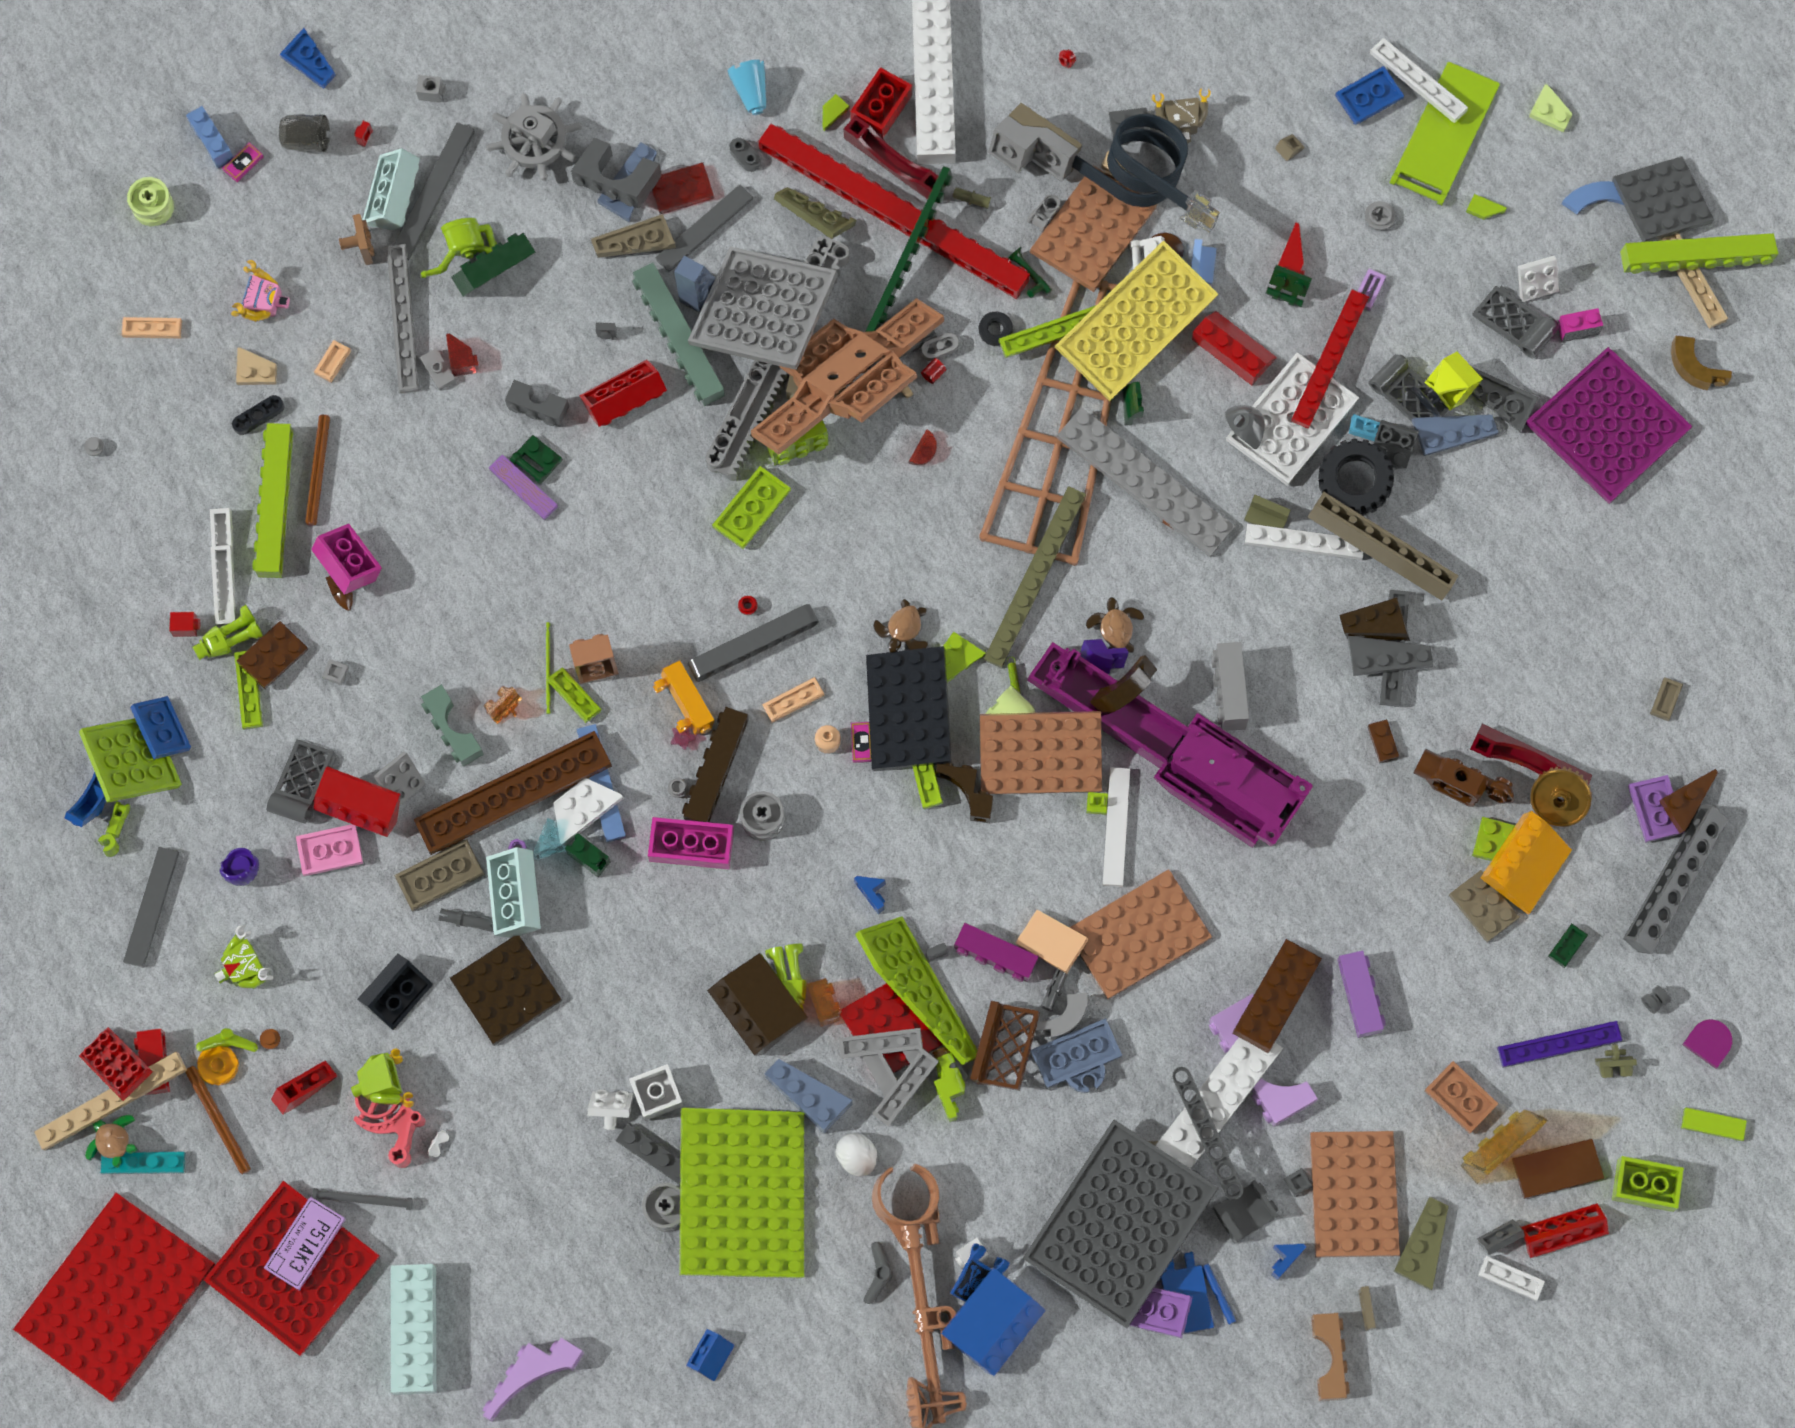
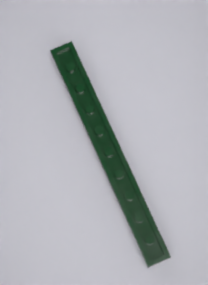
M942 167L865 332L876 331L880 328L881 324H885L888 317L889 306L893 307L895 303L897 289L900 290L904 284L905 272L908 273L912 267V257L917 255L920 250V240L925 238L928 233V223L933 221L936 216V206L938 203L941 204L944 199V189L946 186L949 187L952 182L953 176H951L950 168Z

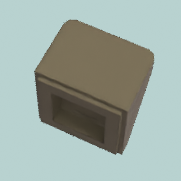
M1293 134L1282 138L1275 147L1276 151L1286 161L1292 159L1305 148Z

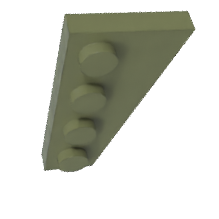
M789 187L778 191L774 196L775 201L831 239L854 227L857 221L852 217L849 219L843 217L842 212L837 210L832 212L824 208L825 204L811 202L808 196Z

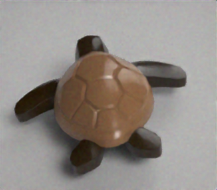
M1110 597L1106 606L1108 613H1094L1086 621V627L1091 629L1095 625L1101 624V634L1110 645L1108 649L1126 648L1129 653H1133L1134 646L1129 642L1133 633L1130 619L1143 620L1144 615L1133 607H1128L1123 611L1119 610L1117 600L1114 597Z
M903 599L901 602L902 609L895 612L890 618L888 627L881 624L879 620H875L873 624L874 630L879 637H892L888 644L890 653L898 651L902 642H905L909 650L923 649L928 646V642L914 639L920 632V617L926 614L927 609L923 607L917 609L915 606H910L906 599Z

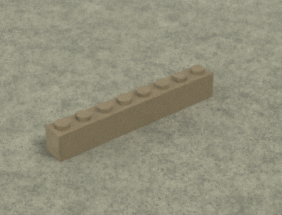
M1325 492L1322 493L1308 515V518L1441 601L1451 590L1458 578V575Z

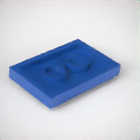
M1382 66L1337 91L1335 97L1353 123L1357 125L1402 100L1404 94L1386 68Z
M168 696L132 704L130 707L153 759L187 752L191 749V745Z

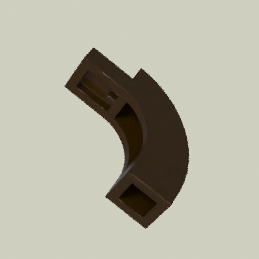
M1146 655L1141 656L1121 679L1110 686L1100 688L1090 703L1097 711H1101L1102 716L1121 709L1145 690L1151 683L1150 679L1157 671V668Z

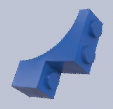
M95 772L82 796L65 814L64 819L70 821L75 826L83 827L103 811L106 798Z

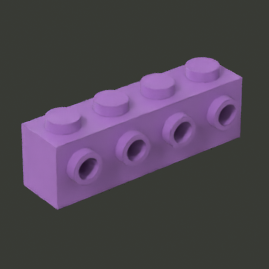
M1363 951L1340 955L1337 961L1357 1038L1382 1033L1386 1022L1384 1015H1380L1378 1009L1381 1004L1379 996L1375 995L1373 990L1375 980L1368 971V968H1370L1368 956H1365Z

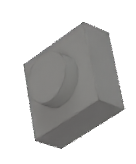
M329 659L322 678L342 685L349 667Z

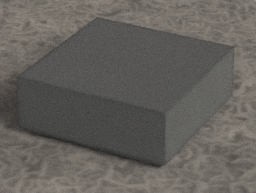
M941 943L926 951L928 961L948 954L945 943Z
M1302 1168L1284 1178L1294 1197L1313 1186Z

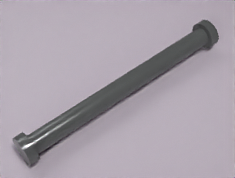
M313 1188L312 1198L315 1200L325 1199L403 1207L406 1210H411L413 1198L398 1199L319 1191L318 1188Z

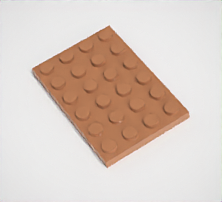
M1104 173L1106 176H1108L1109 178H1111L1112 180H1114L1115 182H1117L1118 184H1120V185H1121L1122 187H1124L1125 189H1127V190H1129V191H1131V192H1134V193L1139 194L1138 192L1133 191V190H1131V189L1125 187L1124 185H1122L1119 181H1117V180H1116L1115 178H1113L1112 176L1108 175L1107 173ZM1084 177L1031 247L1030 253L1095 292L1130 242L1152 215L1157 204L1149 207L1128 205L1087 177Z
M1101 711L980 714L981 791H986L990 794L1102 791Z
M1169 869L1069 927L1088 938V942L1079 955L1107 1000L1212 938Z
M1393 1131L1310 1132L1315 1257L1399 1256Z

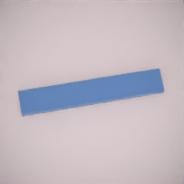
M596 724L576 729L579 738L593 731L596 732L599 738ZM608 769L589 778L591 781L613 790ZM616 804L600 817L606 842L626 837L618 805Z

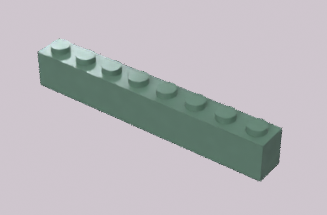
M652 262L634 271L632 284L636 291L640 290L642 293L640 297L644 306H649L651 310L649 314L653 322H658L660 326L658 330L662 338H667L669 342L667 347L671 354L675 353L677 356L676 363L680 370L684 369L686 373L684 377L688 385H693L695 389L693 393L697 401H702L703 405L706 406L724 397V388L701 347L689 345L688 339L692 331L654 263Z

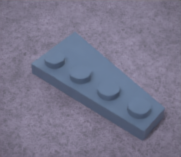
M1492 415L1413 418L1411 420L1414 429L1419 431L1417 437L1424 456L1488 438L1499 433Z

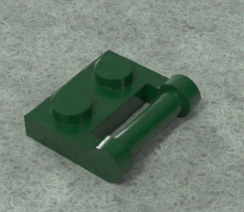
M532 434L521 448L510 457V461L513 464H518L532 475L537 483L541 484L562 462V457ZM526 455L544 470L539 472L522 457Z

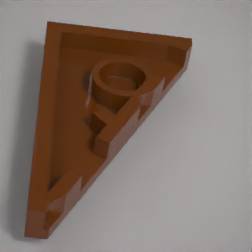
M1716 769L1659 800L1679 834L1687 829L1718 774Z

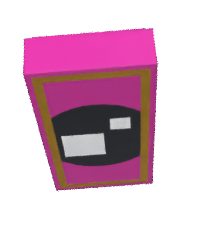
M248 143L222 169L235 182H238L264 156L251 143Z
M869 722L851 723L853 763L871 762Z

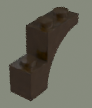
M952 763L937 764L936 777L952 782L965 795L970 808V821L990 824L994 795H990L986 791L974 793L977 769H973L969 765L956 767Z

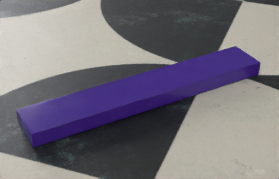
M1613 1021L1499 1046L1497 1050L1502 1068L1621 1042L1622 1036L1618 1022Z

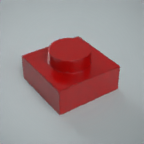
M363 120L361 125L357 126L354 133L357 144L365 147L373 132L371 124Z

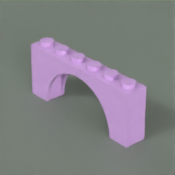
M1254 994L1247 996L1210 1018L1209 1028L1214 1036L1218 1035L1221 1042L1219 1044L1225 1053L1230 1050L1239 1038L1232 1034ZM1260 1078L1251 1090L1253 1092V1095H1251L1253 1101L1257 1106L1260 1105L1262 1107L1264 1119L1268 1124L1271 1123L1273 1127L1314 1104L1318 1099L1307 1081L1299 1085L1285 1087L1268 1083Z

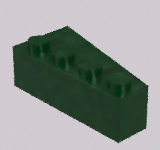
M524 232L520 235L514 233L506 238L507 243L502 245L499 242L491 247L492 252L487 254L484 251L476 256L477 260L471 263L469 260L460 266L461 270L451 278L463 297L536 253Z

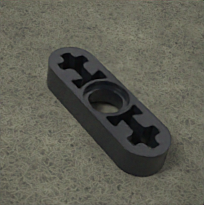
M272 395L236 416L232 421L234 431L239 435H245L279 415L284 410L282 399L277 395ZM275 402L278 405V407H272L271 403ZM256 411H262L263 417L257 420L253 418V414ZM248 416H249L250 420L252 421V424H250V422L248 421V419H247ZM242 422L245 427L241 429L238 423Z

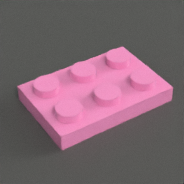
M351 824L296 836L303 876L363 864L356 825Z

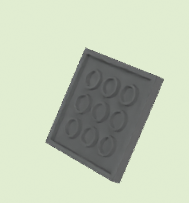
M1683 156L1619 174L1612 179L1642 242L1655 241L1712 224L1714 221Z

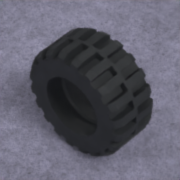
M1351 439L1350 442L1344 440L1340 442V445H1334L1330 452L1326 453L1323 457L1318 474L1319 488L1321 493H1327L1360 515L1366 516L1369 512L1374 513L1377 511V508L1382 507L1386 503L1387 498L1390 497L1394 482L1392 462L1388 459L1387 453L1384 450H1380L1379 446L1375 443L1370 444L1369 440L1357 441V439ZM1351 461H1362L1371 466L1375 475L1372 488L1361 495H1351L1344 492L1337 480L1338 472L1344 464Z

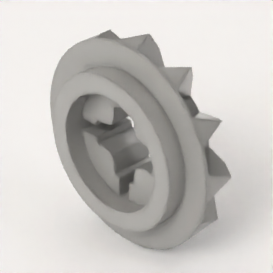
M1373 202L1366 208L1365 221L1369 227L1374 228L1376 231H1384L1391 227L1395 221V211L1386 202ZM1380 210H1382V217L1384 218L1377 222V216L1374 215H1378Z

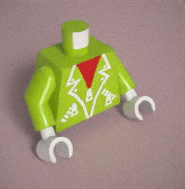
M241 925L236 928V934L223 952V957H221L225 968L214 974L220 984L231 979L236 987L255 989L266 980H272L273 976L267 975V972L271 969L262 966L248 939L244 938L250 936L251 931L244 933L246 925Z

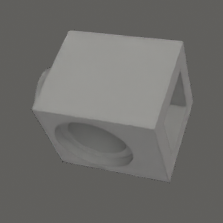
M418 75L416 87L418 100L441 102V98L445 96L446 85L443 84L441 77ZM430 87H435L434 90H428Z

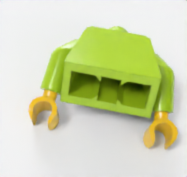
M394 1048L390 1054L382 1053L368 1058L363 1067L357 1071L359 1083L351 1087L354 1097L357 1098L363 1095L373 1103L399 1105L402 1102L404 1107L407 1108L414 1105L413 1101L405 1100L413 1098L411 1092H406L403 1096H400L402 1090L395 1064H400L403 1061V1056L400 1055L399 1049Z

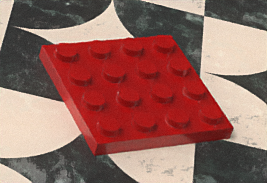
M887 983L838 1011L852 1036L921 1028L924 1050L930 1053L943 1045ZM903 1051L882 1053L893 1073L910 1065Z

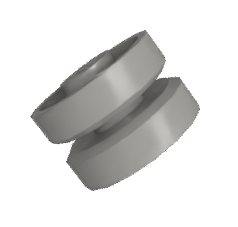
M766 791L754 792L746 797L740 808V819L745 833L753 839L764 841L776 837L782 831L785 816L783 805L778 797Z
M656 1184L644 1195L642 1202L643 1214L649 1225L654 1229L662 1232H671L680 1228V1188L674 1184ZM669 1205L670 1208H667V1211H663V1206Z

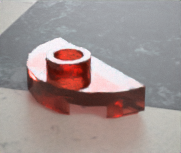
M926 429L912 454L909 464L915 466L924 465L935 457L937 442L933 433Z

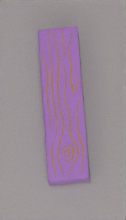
M503 454L489 467V470L543 520L558 508V505Z

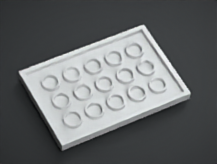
M1299 353L1293 356L1252 406L1260 411L1265 422L1263 439L1259 448L1253 449L1238 437L1233 430L1226 437L1227 442L1287 486L1359 400L1358 396L1332 378L1310 428L1307 429L1291 422L1316 367ZM1244 417L1239 421L1236 427L1243 426V424L1245 423Z

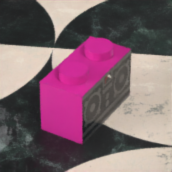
M1596 308L1561 315L1557 326L1561 341L1565 342L1599 335L1603 328L1599 309Z

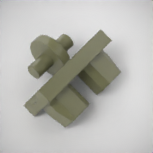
M1612 1044L1611 1050H1605V1056L1612 1057L1595 1058V1065L1599 1067L1602 1078L1613 1077V1067H1619L1620 1076L1626 1077L1633 1075V1066L1637 1065L1636 1059H1633V1056L1619 1057V1055H1626V1049H1619L1617 1044Z

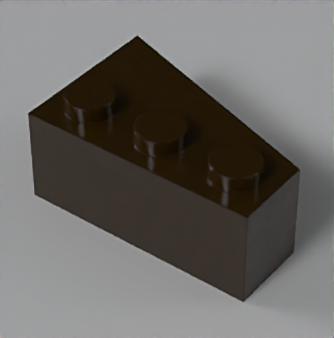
M1397 597L1339 615L1347 640L1348 636L1386 641H1410Z

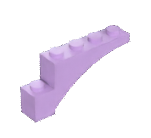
M560 1338L559 1342L555 1340L549 1350L552 1352L550 1356L530 1343L527 1346L523 1345L517 1354L519 1357L515 1365L512 1363L506 1371L507 1378L504 1382H500L494 1391L496 1393L492 1401L488 1400L485 1404L483 1416L493 1422L500 1410L522 1389L547 1375L567 1369L573 1371L584 1352L563 1338Z

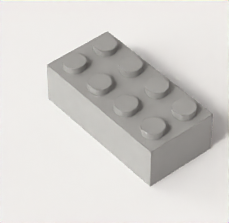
M1241 642L1217 643L1216 650H1213V656H1211L1212 668H1216L1215 675H1213L1214 687H1217L1215 704L1219 706L1217 723L1225 731L1246 730L1249 713Z

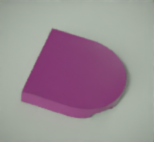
M1708 1019L1698 1023L1682 1045L1717 1069L1732 1047V1034L1722 1022Z

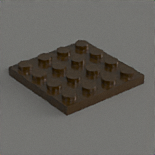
M520 935L511 937L450 977L453 985L493 1046L562 1002L561 997Z

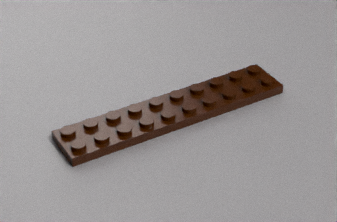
M593 731L415 818L414 822L430 855H433L579 783L585 778L588 779L612 767V764L596 732Z

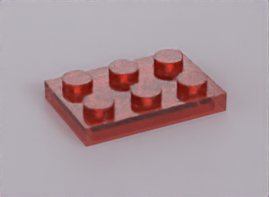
M703 162L662 174L652 189L660 215L715 199Z

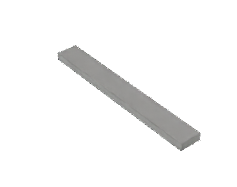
M406 244L387 246L398 388L400 394L419 392Z

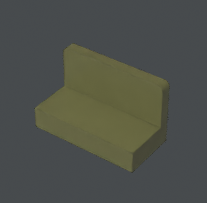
M1254 495L1244 520L1254 525L1284 528L1291 510L1258 495Z

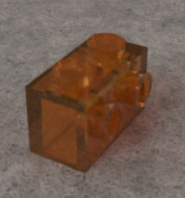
M824 978L807 984L820 1027L840 1021L839 1014L842 1011L839 1002H834L832 995L835 994L832 982L828 983L827 979Z

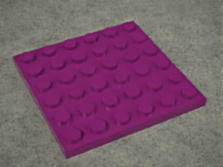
M1609 347L1601 352L1526 421V425L1608 504L1615 500L1693 427Z

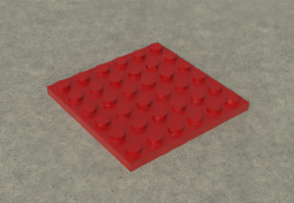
M282 1181L205 1277L204 1281L301 1357L380 1258V1255L341 1226L300 1291L264 1269L308 1201L307 1198L289 1184Z

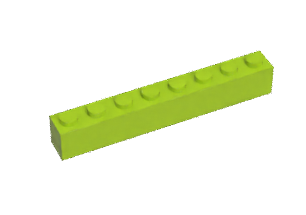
M1774 233L1625 243L1620 254L1624 273L1638 274L1643 271L1655 273L1660 270H1694L1698 267L1712 269L1716 266L1728 268L1734 265L1750 266L1759 263L1768 265L1777 257L1778 249Z
M267 423V429L263 431L265 448H262V460H264V467L260 468V477L263 479L262 485H259L261 503L257 505V514L260 515L259 522H256L258 541L254 542V551L257 554L256 559H253V571L256 572L259 578H282L294 433L291 424Z

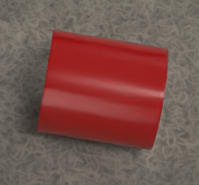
M934 358L921 371V375L929 383L934 384L947 369L941 361Z

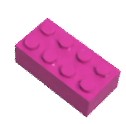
M652 817L648 849L649 862L730 870L734 836L733 825Z

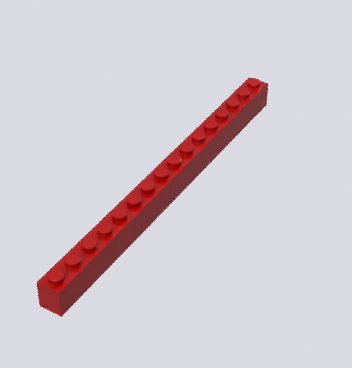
M770 123L758 140L761 151L910 237L922 210L915 208L910 201H903L898 198L894 192L886 191L877 182L867 180L860 172L855 173L850 170L846 164L836 162L829 154L819 152L812 144L807 145L798 136L788 134L781 126H775ZM940 219L929 221L927 226L929 228L925 238L920 240L922 245L1016 300L1029 282L1030 274L1026 269L1013 265L1006 257L1001 258L992 249L982 247L975 239L963 236L961 231L955 228L951 229Z

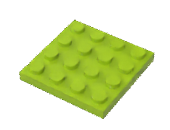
M135 718L80 729V737L107 803L177 789L182 785L170 756L153 759Z

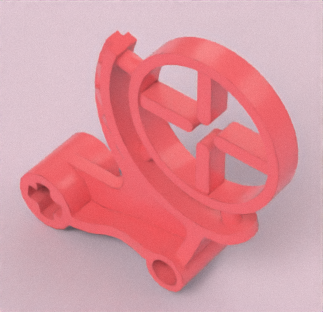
M360 1096L355 1097L356 1106L361 1114L358 1117L355 1116L353 1120L360 1127L372 1133H397L398 1140L389 1151V1160L398 1168L407 1167L411 1163L409 1152L413 1133L416 1127L425 1125V1118L418 1111L404 1107L403 1104L399 1111L390 1119L388 1117L396 1111L399 1105L391 1104L393 1106L387 1112L373 1115L378 1103L372 1102L366 1113L360 1105ZM366 1116L375 1120L383 1119L384 1122L368 1123L363 1121V1118ZM403 1155V1158L397 1159V1156Z

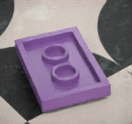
M1668 775L1628 785L1645 843L1680 835L1659 802L1662 798L1673 793Z
M1154 1288L1130 1326L1182 1338L1192 1297Z

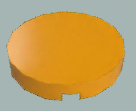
M218 1046L202 1051L197 1061L199 1075L205 1082L211 1085L220 1086L227 1084L238 1072V1058L229 1047Z

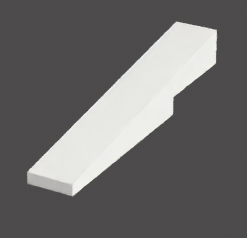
M230 508L210 509L211 562L216 625L229 624L236 620L232 510Z

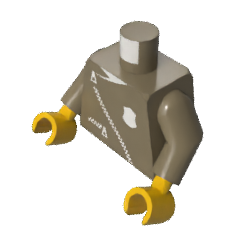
M1202 88L1199 90L1200 101L1199 97L1164 101V95L1160 92V100L1156 101L1155 95L1152 94L1151 99L1156 103V116L1162 117L1177 126L1184 134L1187 144L1190 143L1191 134L1197 133L1198 128L1202 127L1208 116L1209 102L1207 98L1211 94L1209 88L1206 96L1201 95Z

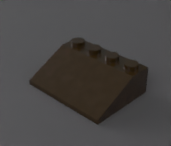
M758 953L721 978L707 990L754 1056L766 1053L808 1018L761 953Z

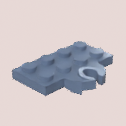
M1106 1018L1030 1051L1046 1088L1066 1081L1070 1088L1081 1093H1089V1088L1083 1083L1085 1077H1092L1095 1082L1094 1087L1098 1089L1104 1081V1064L1122 1057V1053Z

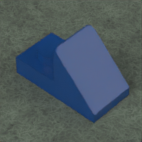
M856 876L854 883L877 914L884 911L883 903H885V900L879 892L877 894L875 892L882 888L886 881L884 879Z
M1304 1244L1274 1245L1272 1248L1284 1260L1279 1258L1272 1266L1274 1271L1271 1275L1278 1280L1307 1246Z

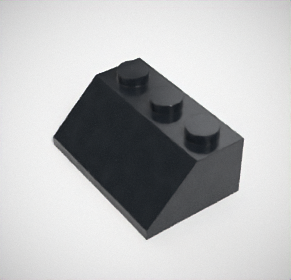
M397 953L357 1000L390 1029L394 1030L432 987L433 983L409 960Z

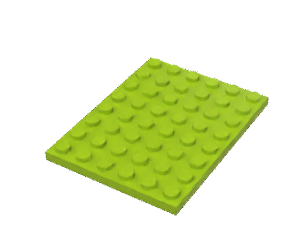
M705 1108L681 1109L679 1276L804 1278L803 1112Z

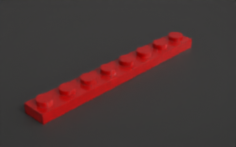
M1351 289L1291 422L1307 429L1310 428L1368 302L1369 296Z

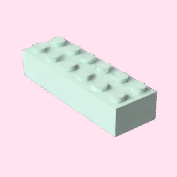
M433 1264L391 1266V1393L394 1395L436 1393V1267Z

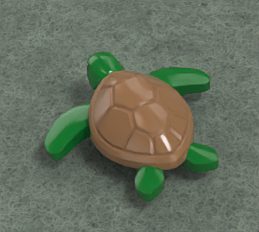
M124 1115L118 1117L112 1124H106L103 1120L93 1123L94 1130L97 1133L96 1138L87 1147L86 1159L91 1161L97 1151H99L102 1156L113 1158L112 1164L118 1168L122 1163L121 1156L125 1152L132 1154L137 1151L135 1145L128 1144V1133L124 1129L126 1125L135 1121L132 1115Z

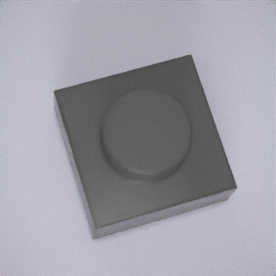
M596 323L597 337L601 339L617 337L615 323Z

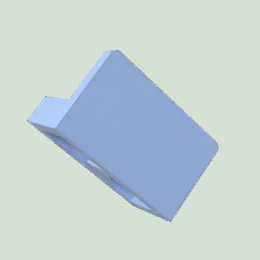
M1195 239L1191 268L1208 284H1212L1216 248L1202 246V240Z

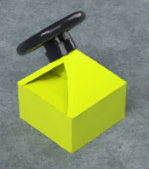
M1456 351L1445 357L1424 382L1429 387L1426 392L1423 393L1416 386L1412 387V391L1421 403L1435 417H1438L1440 412L1434 406L1435 403L1441 400L1451 411L1463 404L1483 379Z

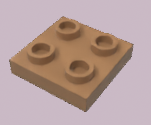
M360 214L353 215L356 235L339 238L341 250L359 247L365 265L373 264L372 257L375 256V252L371 244V234L367 221L362 220Z

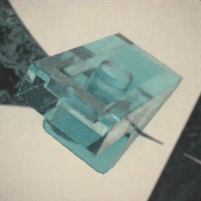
M547 818L534 849L533 857L537 861L564 850L562 844L551 841V839H555L558 833L557 824L552 819Z

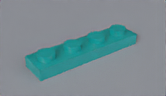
M125 1152L121 1156L122 1163L118 1168L113 1166V1158L101 1155V1174H185L186 1153L134 1152L129 1154Z

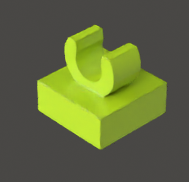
M1088 792L1086 813L1106 815L1108 794Z

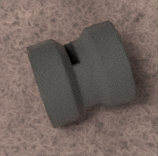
M1658 985L1652 989L1651 994H1646L1641 998L1645 1007L1653 1014L1658 1012L1662 1005H1667L1671 1001L1667 992Z

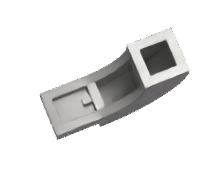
M1088 993L1068 994L1065 1012L1055 1020L1038 1022L1034 1037L1046 1036V1033H1050L1052 1041L1073 1032L1085 1015Z

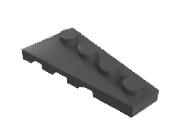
M1472 367L1483 379L1472 392V395L1521 433L1538 397Z

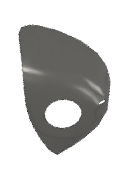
M1247 405L1233 406L1227 409L1225 416L1233 432L1253 449L1259 448L1265 430L1264 418L1260 411L1255 407ZM1238 415H1242L1245 418V423L1241 427H1236L1234 424V420Z

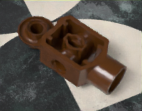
M1426 748L1413 774L1427 780L1432 789L1468 807H1474L1484 791L1488 793L1487 796L1498 803H1512L1514 801L1513 784L1503 777H1496L1494 780L1481 774L1482 772L1477 768L1464 766L1463 762L1456 758H1445Z

